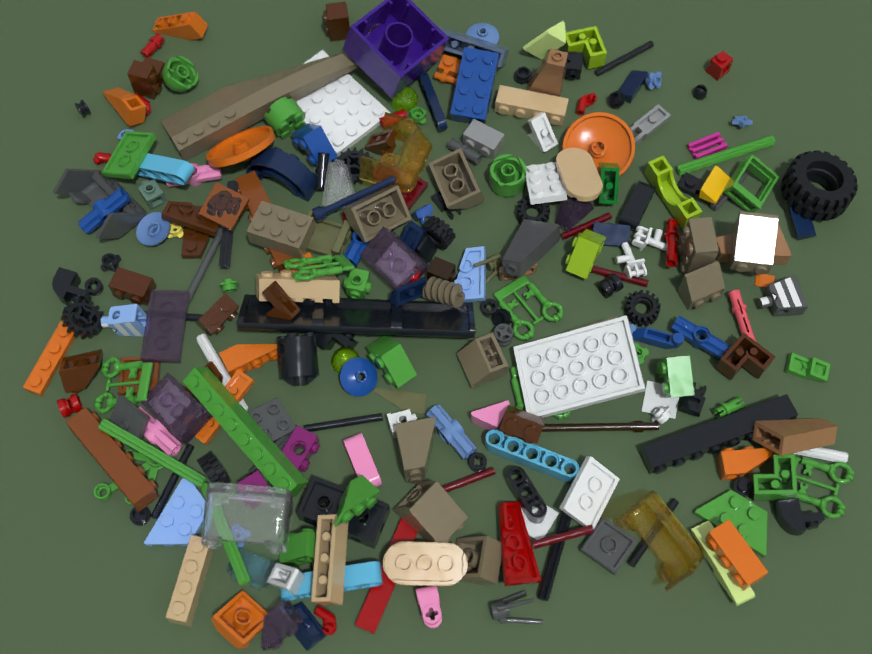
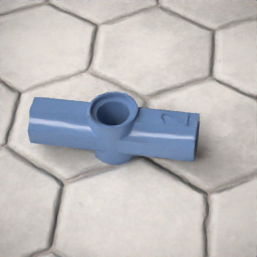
M440 404L433 406L428 411L426 417H435L436 429L442 440L447 445H451L463 460L468 459L474 454L477 447L465 435L460 423L455 419L452 420Z

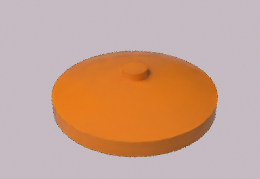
M595 112L580 117L569 127L563 140V150L567 148H580L587 151L592 156L598 172L599 163H617L620 167L619 177H621L633 161L635 140L631 129L622 119L609 113Z
M257 126L243 130L212 147L206 154V160L211 167H225L247 161L267 148L274 141L276 135L270 126Z

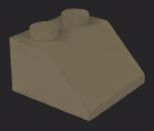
M716 261L683 276L677 292L688 310L693 308L699 309L709 301L715 302L722 297L725 285L720 263Z
M489 536L457 538L456 545L463 550L468 562L467 571L460 581L479 585L497 584L502 557L501 542Z

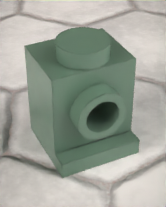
M154 179L141 182L138 189L150 210L167 202L163 191Z

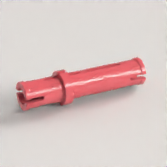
M732 290L728 293L733 307L731 310L736 316L741 335L745 333L756 341L747 316V306L743 303L740 290Z

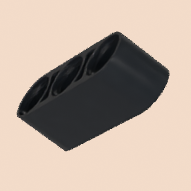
M638 181L618 224L630 225L631 229L636 231V227L639 225L656 187Z
M520 466L511 467L507 473V486L517 502L520 503V507L528 520L534 524L543 522L547 513L545 502L525 470ZM518 475L521 479L514 481L511 476ZM529 492L531 497L525 498L521 493ZM539 509L542 514L535 515L532 510Z

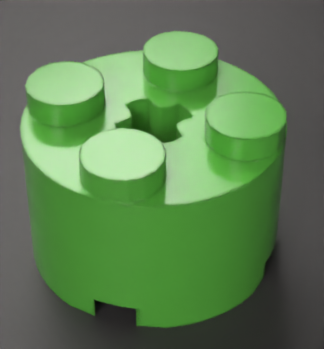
M286 97L280 98L269 107L271 111L269 113L266 112L264 115L265 121L272 127L276 135L282 139L288 138L291 131L298 130L305 125L303 120L306 115L292 97L290 99Z
M510 154L500 155L495 158L490 167L489 184L498 197H511L523 191L527 171L523 160L519 157L517 159Z

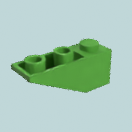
M363 475L350 481L341 496L333 525L337 527L343 522L346 524L353 516L361 515L366 508L371 509L377 502L376 497L380 490Z

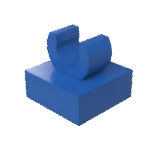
M426 204L411 213L413 220L419 219V223L423 225L425 223L424 218L432 217L433 215L430 212L434 209L431 204Z

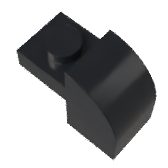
M61 267L58 268L53 278L52 286L63 304L68 305L69 302H74L75 299L79 303L85 299L86 303L89 304L92 300L87 290L78 288L81 279L77 272Z
M315 332L316 344L326 350H331L337 340L345 347L352 349L358 343L353 339L355 337L353 334Z
M799 498L778 500L773 506L777 523L785 532L791 535L801 536L806 529L818 528L825 520L823 512L802 514Z

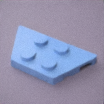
M184 478L181 479L144 541L146 546H188L191 535L197 536L210 511L206 501L193 483Z

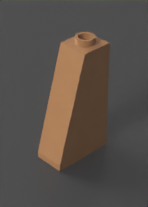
M550 49L528 82L526 90L561 97L568 52Z
M778 223L773 264L784 265L788 263L792 254ZM731 234L716 237L719 249L716 260L718 262L730 263Z
M823 418L755 421L752 440L783 456L835 444L838 426Z

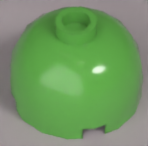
M182 56L171 57L162 68V79L165 85L172 91L186 92L197 83L198 72H195L193 69L195 67L194 64L187 58Z

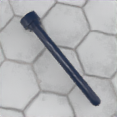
M390 176L326 207L317 206L312 209L318 222L323 221L329 213L395 183L396 178Z

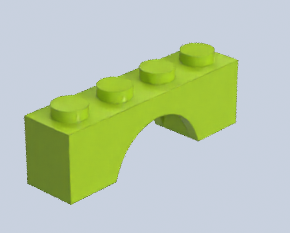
M664 155L648 162L644 173L652 186L656 187V192L683 230L689 219L700 218L703 211L693 197L687 198L681 193L674 179L673 168Z

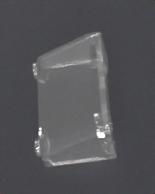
M209 483L205 497L202 546L216 549L217 546L222 545L223 541L264 544L269 553H287L293 512L291 492L288 489L279 487Z

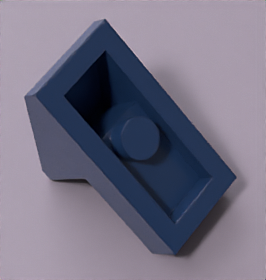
M410 221L399 243L415 257L417 255V247L427 230Z

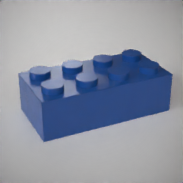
M464 47L450 111L451 121L470 124L475 119L486 125L499 63V53Z

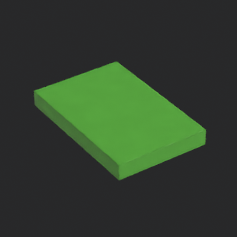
M125 131L104 167L102 174L105 177L133 179L157 136L149 132Z

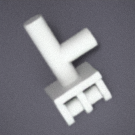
M636 227L637 233L634 234L635 239L632 240V245L639 247L640 251L647 244L666 251V243L660 241L663 233L661 229H656L654 237L651 238L653 228Z
M628 242L623 243L621 247L625 255L616 256V264L626 262L623 273L626 274L628 279H631L632 276H635V278L640 275L647 276V269L644 264L645 259L635 260Z

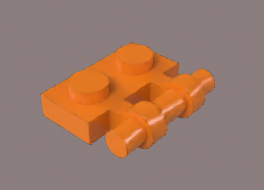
M443 54L438 65V72L434 74V79L456 86L462 59Z

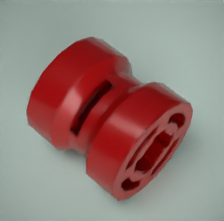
M77 393L70 395L67 399L57 400V405L63 418H67L72 413H78L83 409Z

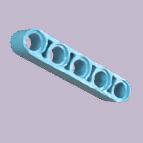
M148 153L136 175L185 185L195 171V168L184 160Z
M490 430L486 434V450L515 463L567 483L573 482L579 471V465L573 459L537 445L526 443L514 436H507L499 430ZM494 438L497 439L499 443L491 444L489 440ZM515 446L518 450L511 452L508 450V447ZM533 453L536 455V458L529 459L526 455ZM548 460L553 461L555 466L549 467L545 462ZM571 468L574 473L567 474L564 469Z
M378 561L345 566L344 592L383 584L381 564ZM313 571L303 573L305 578L296 596L280 589L281 600L291 601L312 597Z

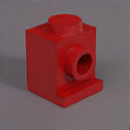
M722 51L711 58L710 66L705 69V72L719 81L730 71L734 59Z

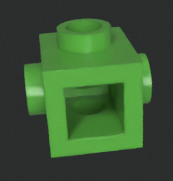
M356 268L350 270L349 277H345L343 288H346L347 296L354 299L366 298V294L370 293L372 287L370 271Z

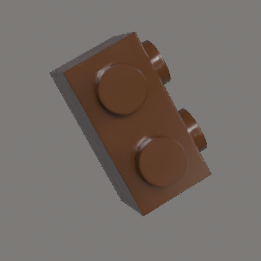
M118 267L108 287L112 295L118 299L126 298L134 304L148 305L156 289V284L152 277Z
M225 293L196 324L208 336L213 332L217 335L225 327L222 323L226 319L231 321L238 314L235 310L239 306Z
M508 405L499 430L503 431L507 436L513 437L515 435L522 438L526 443L533 444L534 442L537 444L546 419Z

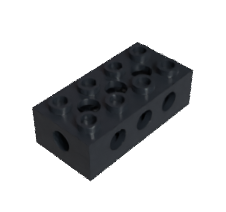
M313 476L297 511L298 519L317 527L318 515L337 514L341 496L346 488ZM377 500L371 509L366 508L361 515L353 516L348 522L347 539L375 549L390 514V505ZM323 503H329V506L326 508L320 507ZM361 517L368 518L365 522L358 521Z

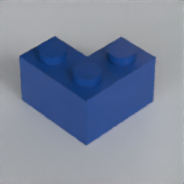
M308 123L291 134L294 146L299 150L306 151L308 155L307 160L312 166L317 167L318 152L329 153V162L338 157L321 125Z

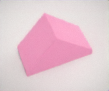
M507 400L471 412V422L489 431L499 430L508 405H510L509 401Z

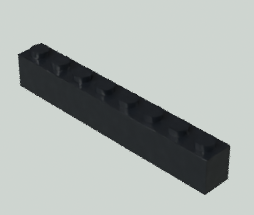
M788 394L644 445L639 453L648 473L656 472V474H660L666 471L667 467L673 465L674 467H679L689 459L695 461L702 458L706 453L715 454L721 451L722 447H734L744 439H747V441L752 440L755 421L795 419L798 413Z

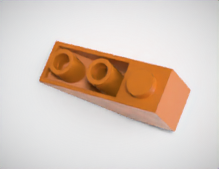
M195 11L159 17L155 21L152 31L186 40L203 38L208 24Z
M119 87L103 91L102 94L129 127L145 122L146 105L138 95Z
M236 344L219 352V355L232 378L238 369L246 373L252 369L262 367L264 363L270 360H277L278 349L277 344Z
M752 446L744 447L742 450H734V448L723 449L717 457L721 481L745 477L773 459V454L777 453L764 446L754 449Z

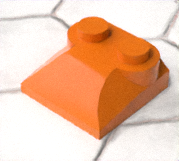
M242 590L212 617L211 621L216 630L234 647L244 649L250 645L251 640L267 626L273 617Z

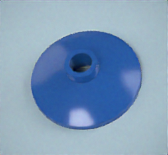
M352 358L341 368V386L352 396H365L372 392L377 384L376 368L365 358ZM359 373L363 374V380H359Z

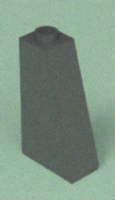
M523 219L502 258L503 274L522 277L559 242V224Z

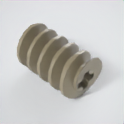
M434 276L429 278L422 292L423 298L453 306L454 308L462 306L465 299L461 284H455L454 282L442 280Z

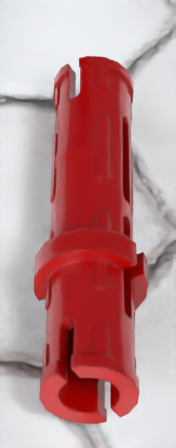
M673 218L666 221V232L664 234L666 240V266L676 267L678 265V221Z

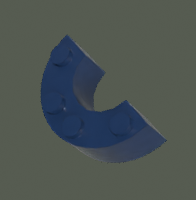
M278 147L265 148L254 156L246 169V174L255 171L261 181L265 176L281 181L291 190L294 196L308 202L317 190L315 189L317 175L300 162L296 155H289Z

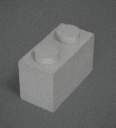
M473 119L463 133V144L469 145L470 149L479 152L484 157L494 159L504 145L505 134Z

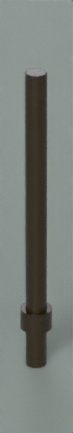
M634 421V423L544 424L542 432L634 431L635 433H643V431L659 430V423Z

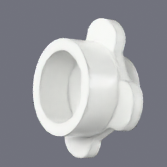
M657 407L653 412L654 416L651 418V421L654 422L656 420L659 424L665 423L671 416L670 407Z

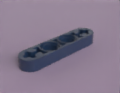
M428 73L421 74L418 77L419 84L437 131L447 130V122Z

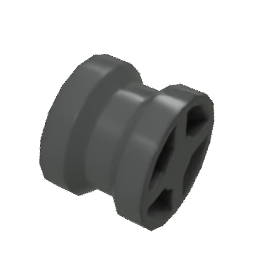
M499 324L494 330V335L500 347H507L512 342L513 329L508 324Z

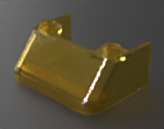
M385 112L383 131L394 129L398 133L395 139L405 143L399 155L386 153L381 156L380 160L361 156L360 179L375 184L390 176H394L396 182L391 185H398L402 192H410L415 188L432 153V144L414 120Z
M650 491L613 521L615 525L621 522L626 530H636L661 561L660 574L665 581H669L665 586L666 591L694 573L704 559L701 548L654 491Z

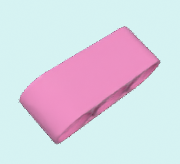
M362 433L344 439L343 443L356 477L363 475L375 487L381 486L380 476Z

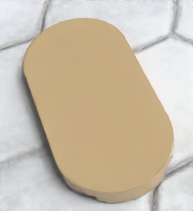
M567 148L557 154L556 168L567 195L571 198L575 197L578 201L582 202L598 198V195L602 192L603 183L592 156L580 148Z
M398 542L386 551L383 559V568L386 575L393 582L400 585H454L465 575L468 566L467 557L463 550L457 545L447 542Z

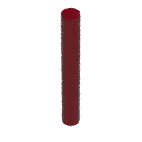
M609 212L561 233L560 237L562 240L583 232L585 229L592 228L594 222L603 223L612 219V216Z
M594 266L592 273L606 277L615 273L620 277L621 281L647 287L649 281L639 277L635 278V276L628 279L624 273Z
M491 467L441 487L448 493L496 473L494 468Z
M588 525L532 541L533 548L537 549L594 533L593 526Z

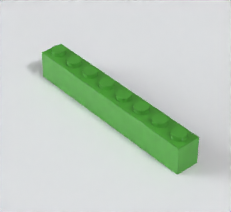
M194 367L182 382L284 499L297 496L308 483L306 478L208 367Z

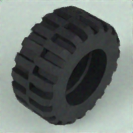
M820 150L799 154L793 159L782 178L781 191L783 192V198L787 200L789 207L794 208V212L802 214L804 218H813L812 220L819 221L820 219L828 221L838 218L839 215L845 212L858 190L856 175H853V169L847 166L848 163L846 161H842L837 155H830L826 151L822 153ZM809 180L822 184L828 191L815 187Z

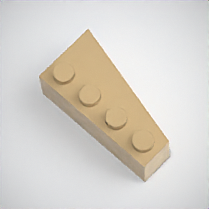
M282 270L280 273L262 271L261 274H256V297L259 301H268L262 292L276 280L295 302H303L305 298L320 303H323V299H332V303H339L340 280L335 275H325L317 277V279L298 282L292 277L293 273L290 270Z

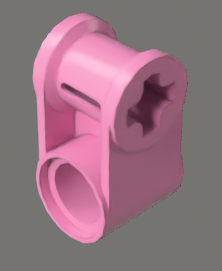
M430 585L417 588L416 594L424 624L429 628L438 627L442 622V614L437 586ZM430 613H434L435 620H431Z

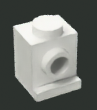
M410 409L387 414V421L393 439L396 438L395 424H400L402 420H407L406 422L417 420L416 414H411Z

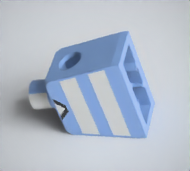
M138 304L111 307L109 316H102L101 326L103 328L110 327L119 336L149 337L151 319Z

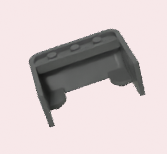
M66 168L53 193L70 195L75 203L89 204L92 207L96 201L106 199L119 187L124 188L114 178L105 177L102 174V170ZM128 193L130 202L116 213L108 214L96 238H120L139 224L141 219L146 216V211Z

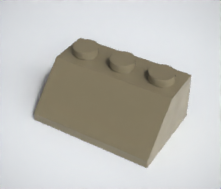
M461 148L428 163L448 209H469L485 201Z
M389 185L343 207L349 225L364 243L412 219L398 185Z

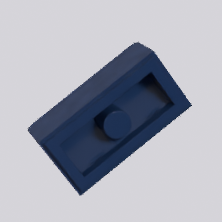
M634 70L630 72L618 90L625 94L626 102L631 104L645 83L648 72Z
M789 207L797 240L815 237L816 232L812 218H804L802 214L794 212L793 207Z
M594 222L592 231L607 237L603 246L621 247L625 242L629 244L631 226Z
M426 277L395 288L389 303L398 307L422 297L423 288L426 285Z
M303 602L287 610L282 617V620L306 651L310 650L327 636L323 633L322 626Z

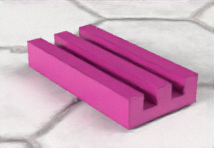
M720 132L689 143L687 148L693 158L698 159L725 150L728 145L724 143V138L720 137ZM719 144V146L709 149L710 147Z

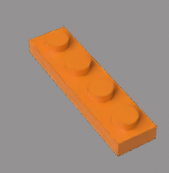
M60 321L23 386L24 390L41 397L45 393L63 358L76 338L73 337L74 332H66L68 327H63V322Z
M238 369L225 387L240 403L255 381ZM207 410L190 434L205 445H208L221 428V425Z

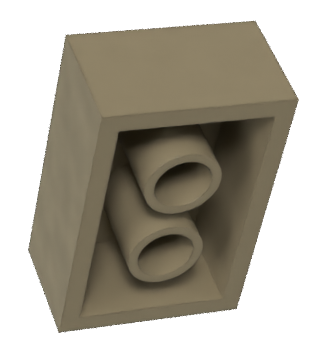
M261 200L246 232L250 243L292 257L301 258L316 227L314 217Z
M712 217L689 219L683 229V235L680 236V243L678 245V256L681 258L680 271L684 275L714 263L719 249Z

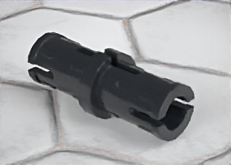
M318 152L317 169H315V173H317L315 189L327 190V177L330 174V170H328L329 153Z

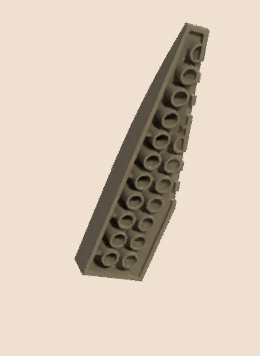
M345 52L221 88L161 120V123L183 160L187 161L222 140L264 119L265 113L271 111L269 107L280 98L286 97L290 99L292 97L297 101L359 66Z

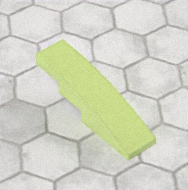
M708 520L692 528L691 534L702 548V554L713 568V574L735 605L738 606L754 598L755 594L751 587L743 591L741 587L736 586L732 580L731 573L720 564L718 555L715 551H711L708 548L705 537L709 531L714 529Z

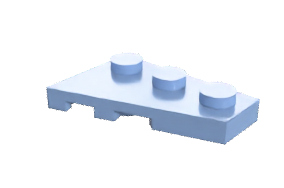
M484 246L466 248L459 267V274L457 279L454 280L455 284L459 283L462 285L465 294L464 303L486 301V264L474 267L475 263L486 259V249Z

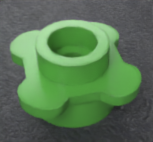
M415 107L410 110L411 117L409 122L411 124L426 123L425 115H427V111L425 109Z
M232 278L225 279L223 283L219 284L223 293L237 291V286L239 285L238 281H234Z
M634 343L636 352L639 353L637 356L641 365L644 363L645 356H648L649 350L640 347L638 343Z

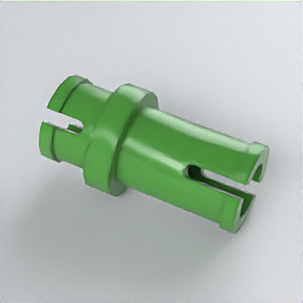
M737 396L726 403H720L717 408L713 409L714 415L719 413L715 418L725 417L744 408V401L738 405L736 404L743 399Z

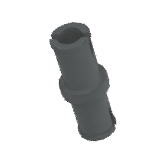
M454 138L449 140L447 144L448 149L455 151L461 148L466 159L475 165L480 163L482 155L470 149L469 145H463Z

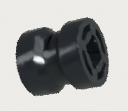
M612 273L606 280L599 281L597 288L603 297L609 298L613 295V292L623 289V283L617 274Z

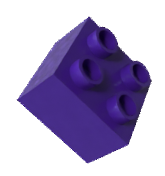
M384 0L350 26L342 50L392 99L439 61L449 37L411 0ZM380 24L377 28L370 32L373 25Z

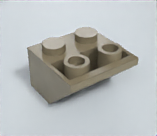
M494 333L474 339L457 353L471 388L503 377L508 373V363Z

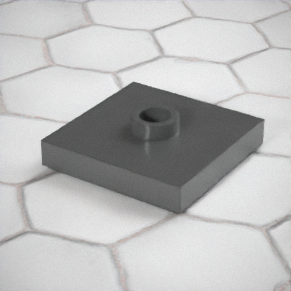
M119 396L110 422L142 440L150 418L125 396Z
M603 516L594 529V533L589 536L580 551L615 575L638 540Z

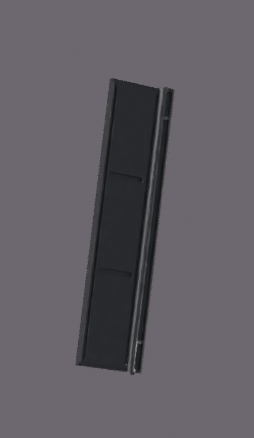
M245 294L237 320L239 330L475 338L477 331L475 329L473 303H463L459 308H454L453 306L433 301H410L396 307L389 303V300L339 298V303H332V299H323V303L305 298L303 302L294 301L300 308V311L291 320L265 315L274 307L271 302L259 301L256 295Z

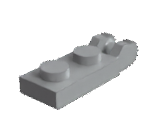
M659 104L630 127L633 135L636 131L640 133L634 138L635 145L670 119L671 115Z

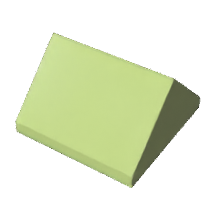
M562 21L549 28L523 46V49L541 60L544 59L548 50H557L566 44L565 22Z

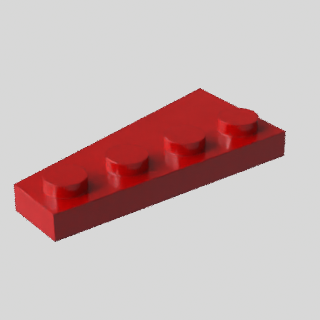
M501 503L498 506L504 586L538 583L542 580L520 503Z

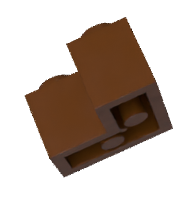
M346 1L326 4V11H323L324 22L328 24L325 25L326 35H330L331 42L346 40L350 28Z
M147 57L144 58L143 62L134 60L127 73L134 92H137L142 97L155 100L157 94L161 92L163 84L162 68L165 62Z
M743 333L720 359L716 369L732 380L743 367L759 379L776 356Z

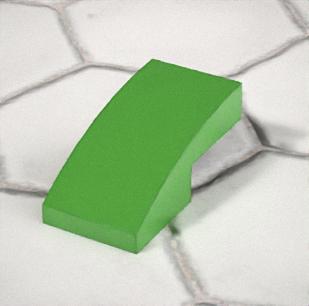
M790 353L787 358L785 372L809 380L827 382L831 364L815 357L807 359L795 353Z

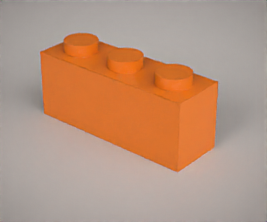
M729 519L709 531L705 539L708 548L711 551H715L722 567L728 569L735 585L741 587L743 591L763 579L769 573Z

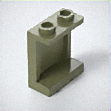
M310 210L308 216L314 217L316 229L305 251L321 256L343 254L353 231L348 220H344L343 224L327 219L318 222L313 211Z

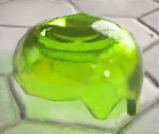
M407 86L391 99V106L395 111H400L401 109L405 111L411 110L419 102L418 95L413 88Z
M340 347L335 350L331 357V365L334 371L340 374L342 366L348 360L358 358L359 354L353 348Z

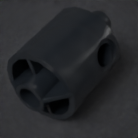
M315 332L304 333V335L288 333L285 336H277L280 379L287 381L293 386H305L319 376Z

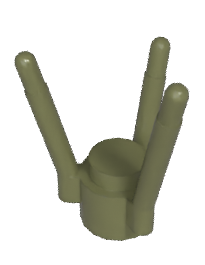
M499 253L474 264V267L486 264L489 271H494L486 278V284L499 273V267L503 266L502 256Z

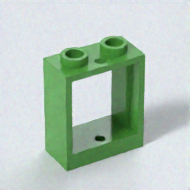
M751 154L740 162L723 192L745 211L753 213L762 207L779 176L763 164L759 158ZM746 169L763 182L756 196L738 183Z

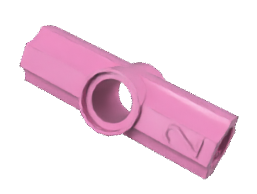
M190 163L195 168V171L186 184L196 187L205 181L222 179L221 167H211L209 164L198 166L197 164ZM166 182L168 187L180 186V184Z
M140 406L139 409L150 418L144 433L145 438L153 445L156 444L167 455L171 457L176 456L183 446L182 443L169 433V430L158 419H154Z

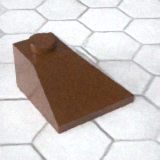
M102 349L63 358L59 374L65 393H78L86 388L100 366L103 354Z

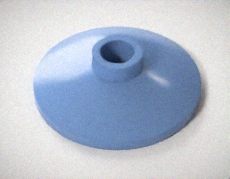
M476 23L470 26L466 32V35L498 44L499 42L498 30L488 23Z
M161 212L150 213L139 222L136 236L143 245L155 246L168 236L171 226L170 221L161 219Z

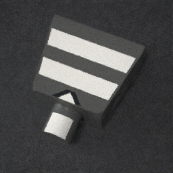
M796 275L770 284L764 292L765 297H760L757 300L759 308L769 307L774 317L803 315L808 308Z

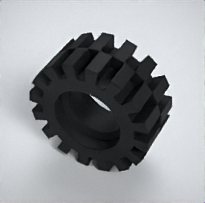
M529 195L525 196V199L522 198L518 203L516 218L519 220L518 223L521 225L523 219L547 223L550 214L549 203L530 205ZM535 208L540 211V215L532 217L526 211L527 209Z
M430 216L421 226L427 230L424 236L428 235L438 249L445 250L456 238L454 230L449 228L450 225L448 223L445 224V221L440 220L439 217Z
M640 290L639 293L635 291L633 295L630 294L624 308L625 316H628L629 322L633 320L632 324L634 325L639 323L638 327H642V324L645 327L649 323L652 325L660 312L661 304L658 303V297L654 299L655 294L649 295L650 291L647 290L646 293ZM638 303H643L649 307V312L646 314L636 311L635 306Z
M211 451L197 460L217 491L231 482L229 476Z

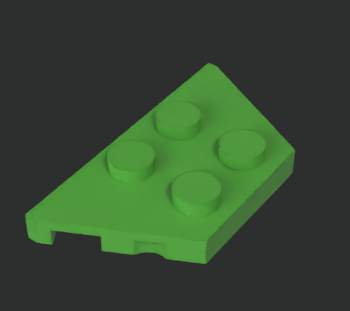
M730 490L694 512V515L705 522L709 520L715 528L729 519L754 553L762 558L767 554L768 512L735 491Z

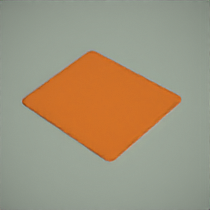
M756 273L755 286L767 288L770 284L774 283L775 276Z

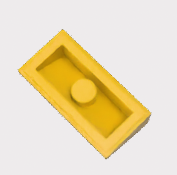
M715 165L700 190L699 198L716 204L731 178Z

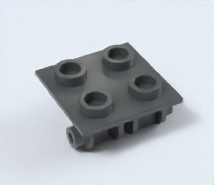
M278 397L248 412L273 442L293 432L296 427Z

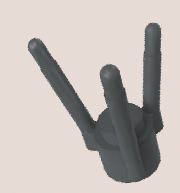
M525 590L491 603L494 620H499L500 624L506 622L543 623L542 620L506 617L510 615L509 608L534 602V598L508 604L509 601L525 595Z

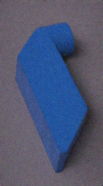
M648 327L636 328V331L632 333L634 341L663 349L678 348L684 341L682 333L677 332L673 335Z

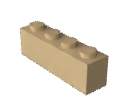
M500 85L495 101V112L531 119L537 114L545 112L549 123L563 126L569 99Z
M336 514L318 515L311 602L320 605H343L348 523L345 524L343 522L335 527L333 524Z
M194 535L190 537L165 617L171 623L188 627L192 625L215 548V544L211 539Z

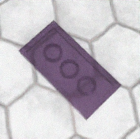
M151 290L140 357L141 361L156 363L181 362L190 297L189 291Z

